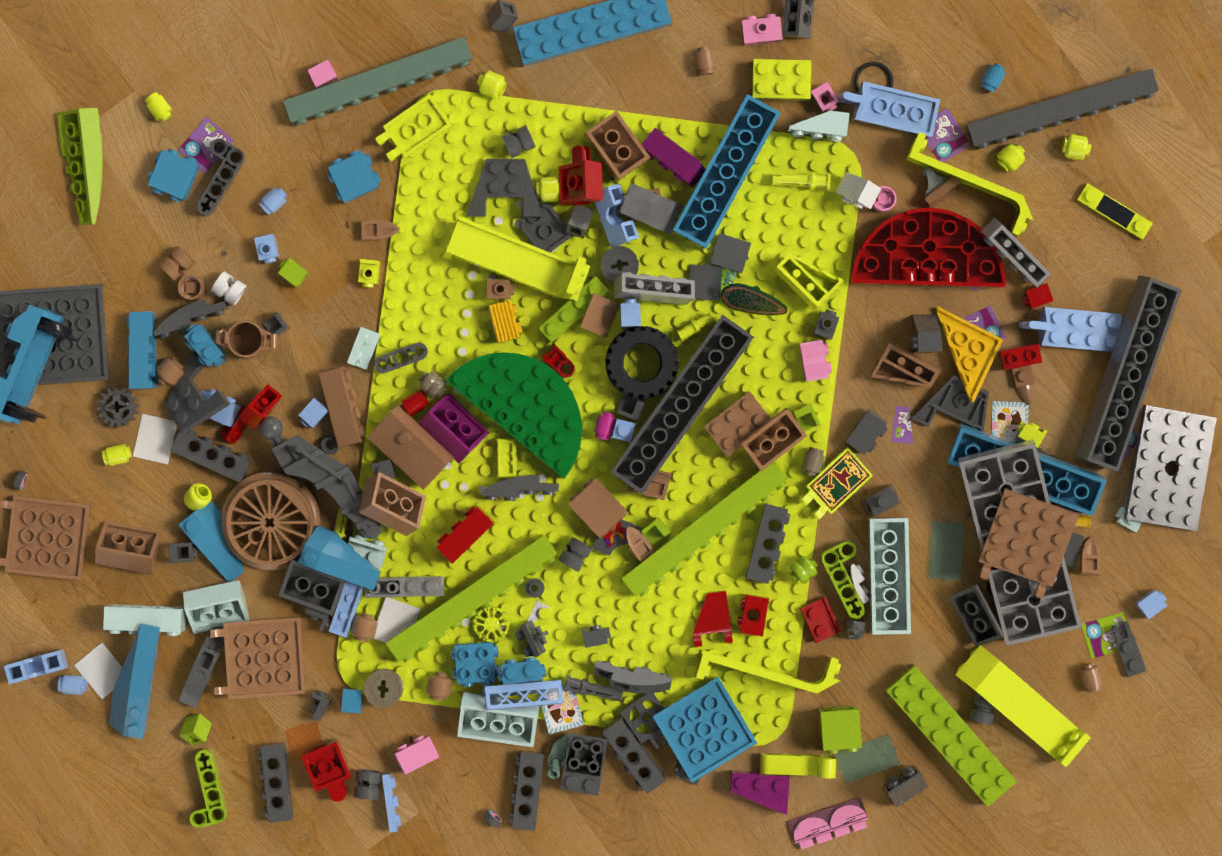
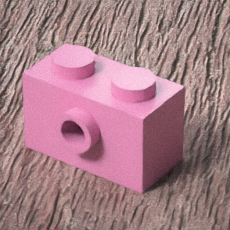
M776 14L764 15V18L757 19V16H748L741 22L744 46L782 42L783 40L781 18L776 17Z
M424 735L413 739V744L409 746L403 744L396 748L397 752L393 753L404 775L439 758L429 736L424 737Z

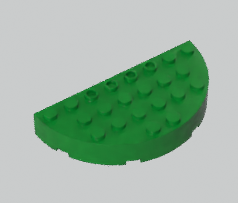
M508 352L493 353L468 361L445 380L565 479L579 453L582 440V419L573 392L555 370L543 362L526 355Z

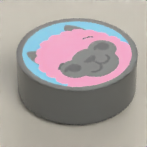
M21 470L17 473L13 482V488L20 491L23 489L28 478L27 472Z
M490 809L484 814L485 820L493 827L497 828L503 822L501 817Z

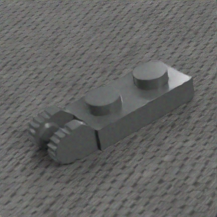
M1123 622V628L1127 635L1124 638L1120 637L1119 629L1116 625L1111 626L1116 639L1115 644L1127 677L1145 672L1146 668L1128 622Z

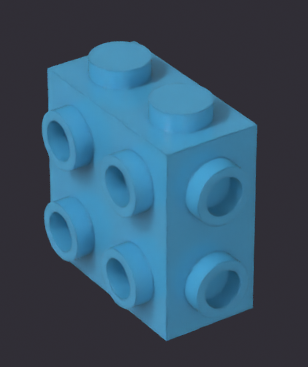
M169 148L168 151L162 150L161 153L158 152L154 161L156 163L155 169L149 172L147 181H149L148 185L152 187L151 191L160 195L163 192L170 194V199L180 203L181 199L187 200L200 165L196 164V159L186 156L184 159L178 156L179 152Z
M359 150L348 154L349 158L343 161L339 158L331 162L332 166L328 167L330 172L327 175L330 182H335L338 188L335 190L339 201L343 200L344 203H348L380 188L379 183L382 181L377 171L373 172L371 165H373L372 159L369 154L365 155L363 151L359 152Z
M193 324L186 330L187 334L184 337L187 340L185 343L190 350H194L199 354L197 358L203 366L219 367L226 361L225 357L228 354L220 344H215V338L205 325Z
M494 642L455 644V649H451L452 660L456 661V668H453V679H457V684H462V687H471L473 683L481 682L482 686L493 685L492 681L497 680L496 676H498L499 665H495V657H498V646H494Z
M535 657L524 658V662L517 663L516 660H507L504 665H501V670H498V678L500 682H503V685L543 682V677H546L545 665L541 664Z

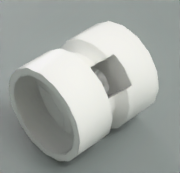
M224 271L216 280L211 292L219 298L224 297V301L234 307L241 299L247 286L239 280L234 281L233 276Z

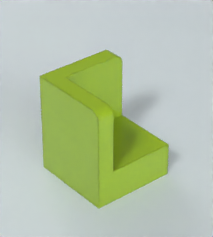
M811 403L793 411L798 424L804 432L821 425Z
M657 517L640 532L651 545H655L663 537L667 536L670 530Z
M200 713L186 716L179 736L191 746L205 743L212 723Z

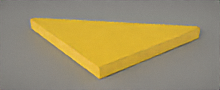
M937 306L935 309L936 315L969 402L973 404L1003 339Z

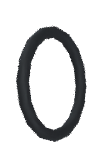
M874 61L859 67L854 78L856 91H859L858 78L860 73L866 67L873 65L879 66L887 72L890 80L889 88H893L894 80L889 68L882 63Z

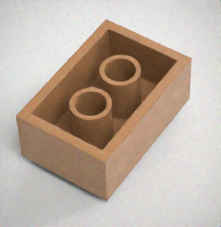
M749 391L703 427L728 457L742 446L740 442L767 423L771 418Z
M378 472L366 479L359 513L404 536H408L419 529L426 496Z

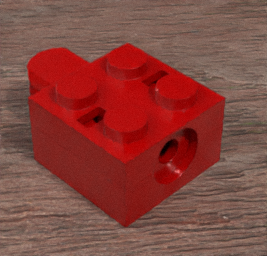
M574 146L572 149V163L558 166L559 204L575 207V205L583 206L603 201L602 163L591 161L589 147Z
M339 739L303 752L301 758L315 792L326 788L332 801L340 802L344 800L347 795L344 780L351 778L352 772Z

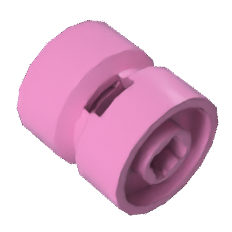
M887 186L880 187L881 190L872 205V208L880 213L892 209L897 201L895 191Z

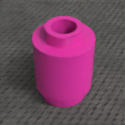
M603 412L602 415L598 414L594 429L596 438L610 440V436H613L617 420L613 418L614 414Z

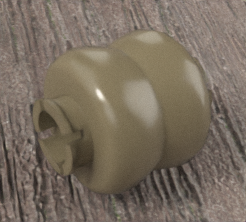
M434 370L429 374L426 371L418 380L421 382L419 389L425 392L431 399L435 398L436 395L440 398L447 389L444 387L447 383L445 379L439 377L438 373Z

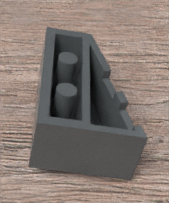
M912 314L913 337L909 339L910 349H913V353L942 351L941 329L939 325H936L938 324L936 315Z

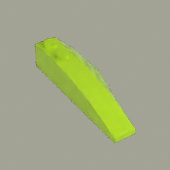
M82 108L58 112L56 115L62 157H66L68 165L65 167L66 173L71 176V192L77 198L74 203L80 225L95 224L100 203L103 170L102 135L100 132L98 108Z

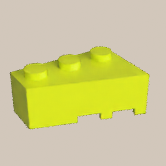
M791 253L773 269L813 310L844 281Z

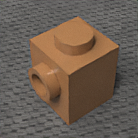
M487 279V299H511V295H514L515 287L514 284H511L510 279Z

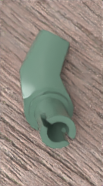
M568 733L554 742L548 755L547 763L549 764L547 774L551 779H555V776L556 778L560 776V768L565 763L569 740Z

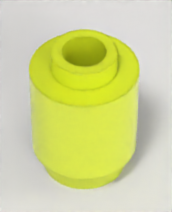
M155 92L146 98V107L157 121L162 120L163 122L171 117L172 108L162 95Z
M125 444L107 447L106 450L102 451L105 465L114 466L127 463L129 458L132 457L130 447H126Z

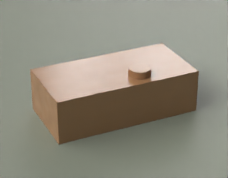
M399 405L393 408L367 437L423 490L454 458Z

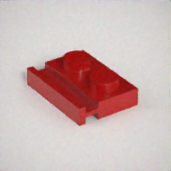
M822 597L799 608L814 643H818L841 632L826 597Z

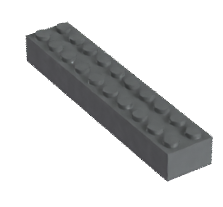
M1138 275L1076 458L1106 469L1119 471L1181 289L1151 277Z
M722 315L610 473L642 495L754 336Z

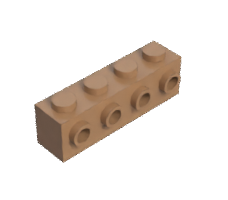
M340 367L319 373L338 448L366 441V431L360 421L361 412L355 402L356 393L350 383V372L346 367Z

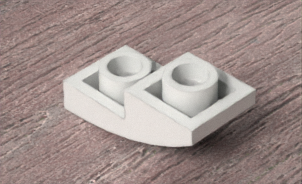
M851 563L849 565L851 580L864 604L870 600L867 596L870 594L864 584L862 586L859 585V583L865 580L862 576L865 572L859 564L855 566L854 563Z

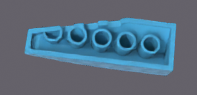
M141 623L113 689L109 724L123 736L143 739L147 730L160 627Z

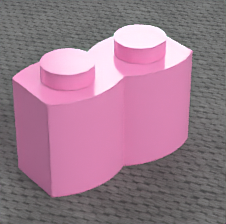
M823 340L799 343L805 381L829 378L832 369L830 362L826 361L825 356L829 354L827 343H823Z

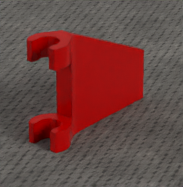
M726 591L707 593L693 632L694 646L702 647L701 635L724 632L725 644L733 643Z

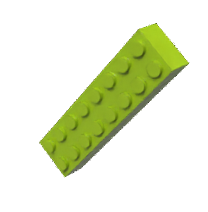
M914 664L885 688L887 693L987 807L1017 782Z

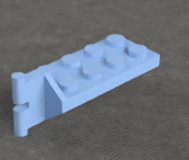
M864 81L861 82L857 94L847 91L837 95L839 102L854 105L853 120L913 134L921 132L930 138L933 136L940 99Z
M1042 307L1038 321H1021L1018 323V327L1020 329L1037 330L1040 346L1112 352L1122 324V314Z

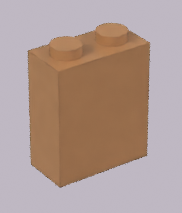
M590 479L584 484L583 487L585 489L580 494L576 492L569 499L571 502L568 505L602 539L629 512L598 479Z

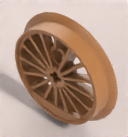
M261 472L242 480L229 493L221 514L222 533L233 554L251 567L268 571L286 569L289 567L291 560L299 562L305 543L316 527L321 526L320 510L311 491L298 479L286 476L280 472ZM271 485L280 491L273 512H271ZM257 486H268V512ZM254 489L264 514L244 493ZM284 494L289 501L275 514L281 497ZM243 498L260 516L236 507L239 499ZM291 502L298 508L278 517ZM234 510L260 521H233ZM300 511L307 519L280 521ZM266 518H268V519L273 518V519H274V522H273L274 526H273L272 524L268 526V525L266 524V523H267V519H266ZM233 524H259L235 535ZM280 524H308L307 534L305 535ZM280 529L303 537L304 541L301 546L298 547ZM255 530L260 531L262 539L254 540L252 532ZM276 531L296 551L286 556ZM267 533L269 537V559L258 557ZM272 533L282 553V558L272 559ZM248 534L249 542L243 547L237 538ZM251 543L259 544L255 555L246 550Z

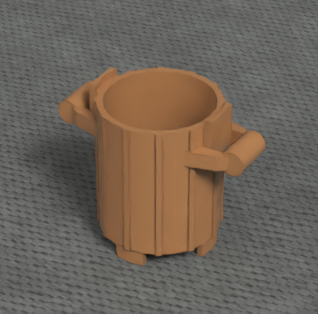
M246 320L236 322L232 327L216 330L215 344L229 348L235 355L250 359L259 357L266 350L277 348L278 335L266 331L261 324ZM225 332V340L223 343V334Z

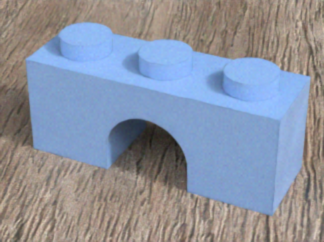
M620 184L604 188L603 201L595 202L611 248L624 245L639 238L633 220L625 222L619 217L618 208L624 200Z
M64 649L7 664L4 666L8 683L12 684L68 668Z

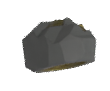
M846 618L843 634L848 639L858 640L862 638L866 622Z

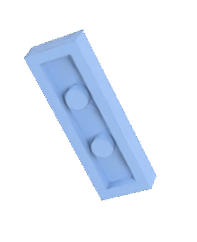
M345 581L329 632L348 637L364 590L363 586Z
M391 772L383 773L382 780L389 832H397L398 826H401V817L396 813V807H399L398 796H394L393 788H396L395 777H391Z

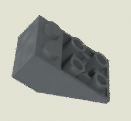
M574 733L569 734L561 790L598 796L608 739Z
M909 765L902 769V774L896 778L891 776L884 781L886 784L883 785V788L896 808L929 787L916 766L911 767Z

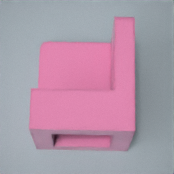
M329 60L308 70L317 89L338 79Z

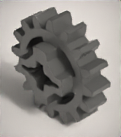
M115 386L114 391L108 388V394H101L104 399L98 400L101 406L97 407V410H102L99 417H105L104 423L110 421V427H114L117 423L118 428H122V423L128 426V420L135 421L133 414H139L135 408L139 407L140 404H135L134 402L138 399L137 397H131L133 391L126 393V387H123L120 391L119 387ZM121 395H124L130 403H126ZM112 396L113 400L110 402V404H106L108 399ZM118 403L119 405L126 406L122 407V409H119V412L117 409L110 408L114 407ZM130 410L129 414L124 418V413ZM107 411H110L112 414H114L115 419L111 418L108 415Z

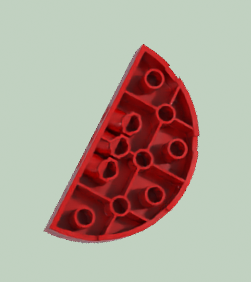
M918 208L891 217L866 238L855 257L850 284L1005 288L1006 276L1003 262L996 253V246L990 247L983 240L986 236L981 232L982 229L977 224L949 210Z

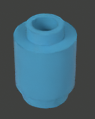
M994 63V65L989 64L981 79L982 83L980 86L994 93L1006 75L1004 72L1005 68L997 63Z

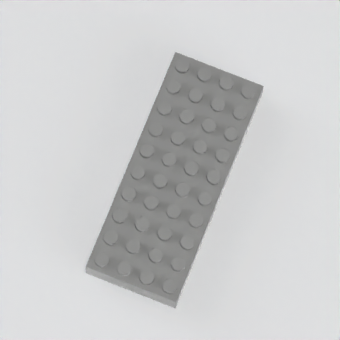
M1034 439L958 458L981 550L983 549L1005 488L1050 504ZM1064 557L1053 587L1046 586L1043 599L1035 597L1034 594L1038 582L991 567L989 581L1006 646L1082 628Z

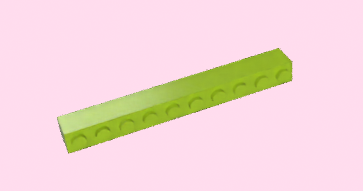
M775 461L764 470H759L642 563L625 574L622 580L635 596L640 595L642 597L650 591L648 588L653 583L657 585L665 579L664 574L668 571L673 573L677 570L682 560H690L696 555L694 553L695 550L699 547L704 549L711 543L709 539L713 536L717 538L726 531L724 528L727 525H735L741 520L740 515L744 512L749 514L756 508L754 504L760 500L764 502L771 497L770 492L775 488L780 490L787 484L785 482L788 479Z
M543 535L385 644L398 662L401 660L404 663L414 657L413 652L418 649L421 652L429 647V641L432 639L437 641L445 636V630L448 628L453 630L461 625L460 620L464 617L470 619L477 614L476 609L481 606L486 608L492 604V598L497 595L500 598L508 593V587L513 584L517 587L525 581L523 577L529 573L533 576L541 570L539 566L544 563L549 565L557 559L555 555L558 552L547 536Z

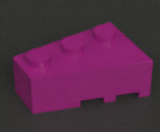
M656 128L652 130L641 144L650 156L649 159L653 160L655 158L659 161L658 165L665 171L669 169L673 173V177L680 182L684 181L691 188H694L706 170L698 159Z
M731 770L730 791L732 793L787 815L789 775Z

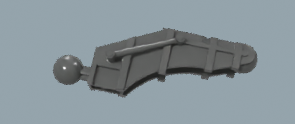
M274 416L265 417L259 423V434L262 438L271 440L274 448L272 452L286 476L309 481L315 484L316 491L324 490L336 502L342 517L345 516L353 522L356 530H360L364 537L374 539L382 533L383 524L359 513L363 491L347 464L340 463L298 435L284 441L281 436L283 432L282 423Z

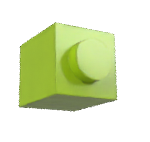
M291 258L288 261L284 259L278 267L280 269L278 274L297 288L309 275L307 270Z

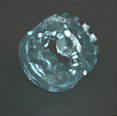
M727 269L723 281L724 286L734 283L737 271L731 272L730 269Z

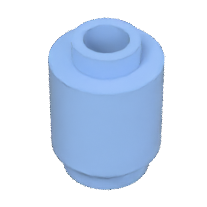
M274 187L261 199L262 201L259 205L270 215L287 202L286 197L288 195L280 187L278 189Z
M64 675V677H59L58 691L63 692V694L82 695L87 690V680L84 679V676Z

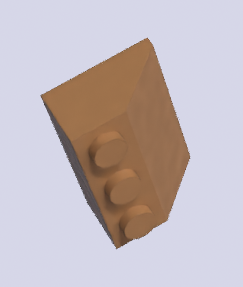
M617 110L583 135L616 183L650 158Z
M785 408L740 443L752 461L762 471L807 437V435L790 411Z
M105 521L95 548V564L152 574L157 559L161 531Z

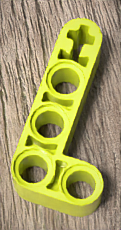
M761 753L760 773L836 778V757L832 755Z

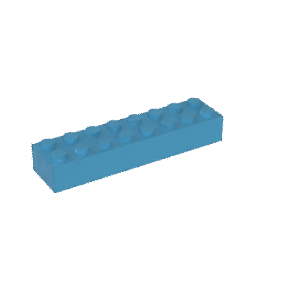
M609 0L516 26L513 29L524 67L669 27L672 26V21L666 0Z
M748 94L746 95L676 223L673 232L704 249L708 248L781 112Z
M960 423L947 457V463L960 467L958 458L1015 443ZM1037 452L1049 500L1093 516L1107 482L1105 476Z

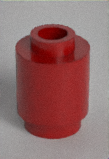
M416 391L402 399L400 407L411 417L425 409L429 401L423 391Z

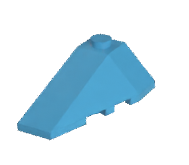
M211 500L205 508L193 512L179 526L228 582H232L245 570L241 560L233 554L224 539L221 527L222 512Z
M321 526L316 527L305 543L298 562L314 570L371 590L375 589L380 575V571L364 557H361L336 532Z

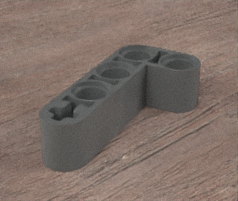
M220 138L211 142L210 150L214 155L223 159L197 204L198 211L205 216H210L216 211L246 160L245 154L240 149ZM217 143L224 144L223 152L217 153L215 151ZM238 152L241 155V160L234 163L231 160V156L233 153ZM224 169L231 171L230 178H222L221 173ZM215 185L221 187V193L217 196L212 194V188ZM209 195L211 198L216 199V202L211 200L209 204L211 207L210 211L206 210L204 212L202 205L209 202L210 199L206 198Z

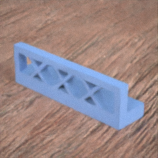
M561 680L486 686L482 690L483 698H485L486 711L563 704ZM557 692L558 699L550 700L545 694ZM537 693L541 696L534 702L526 697L528 694ZM519 695L522 698L518 703H512L507 697ZM490 697H501L503 699L499 705L490 704Z

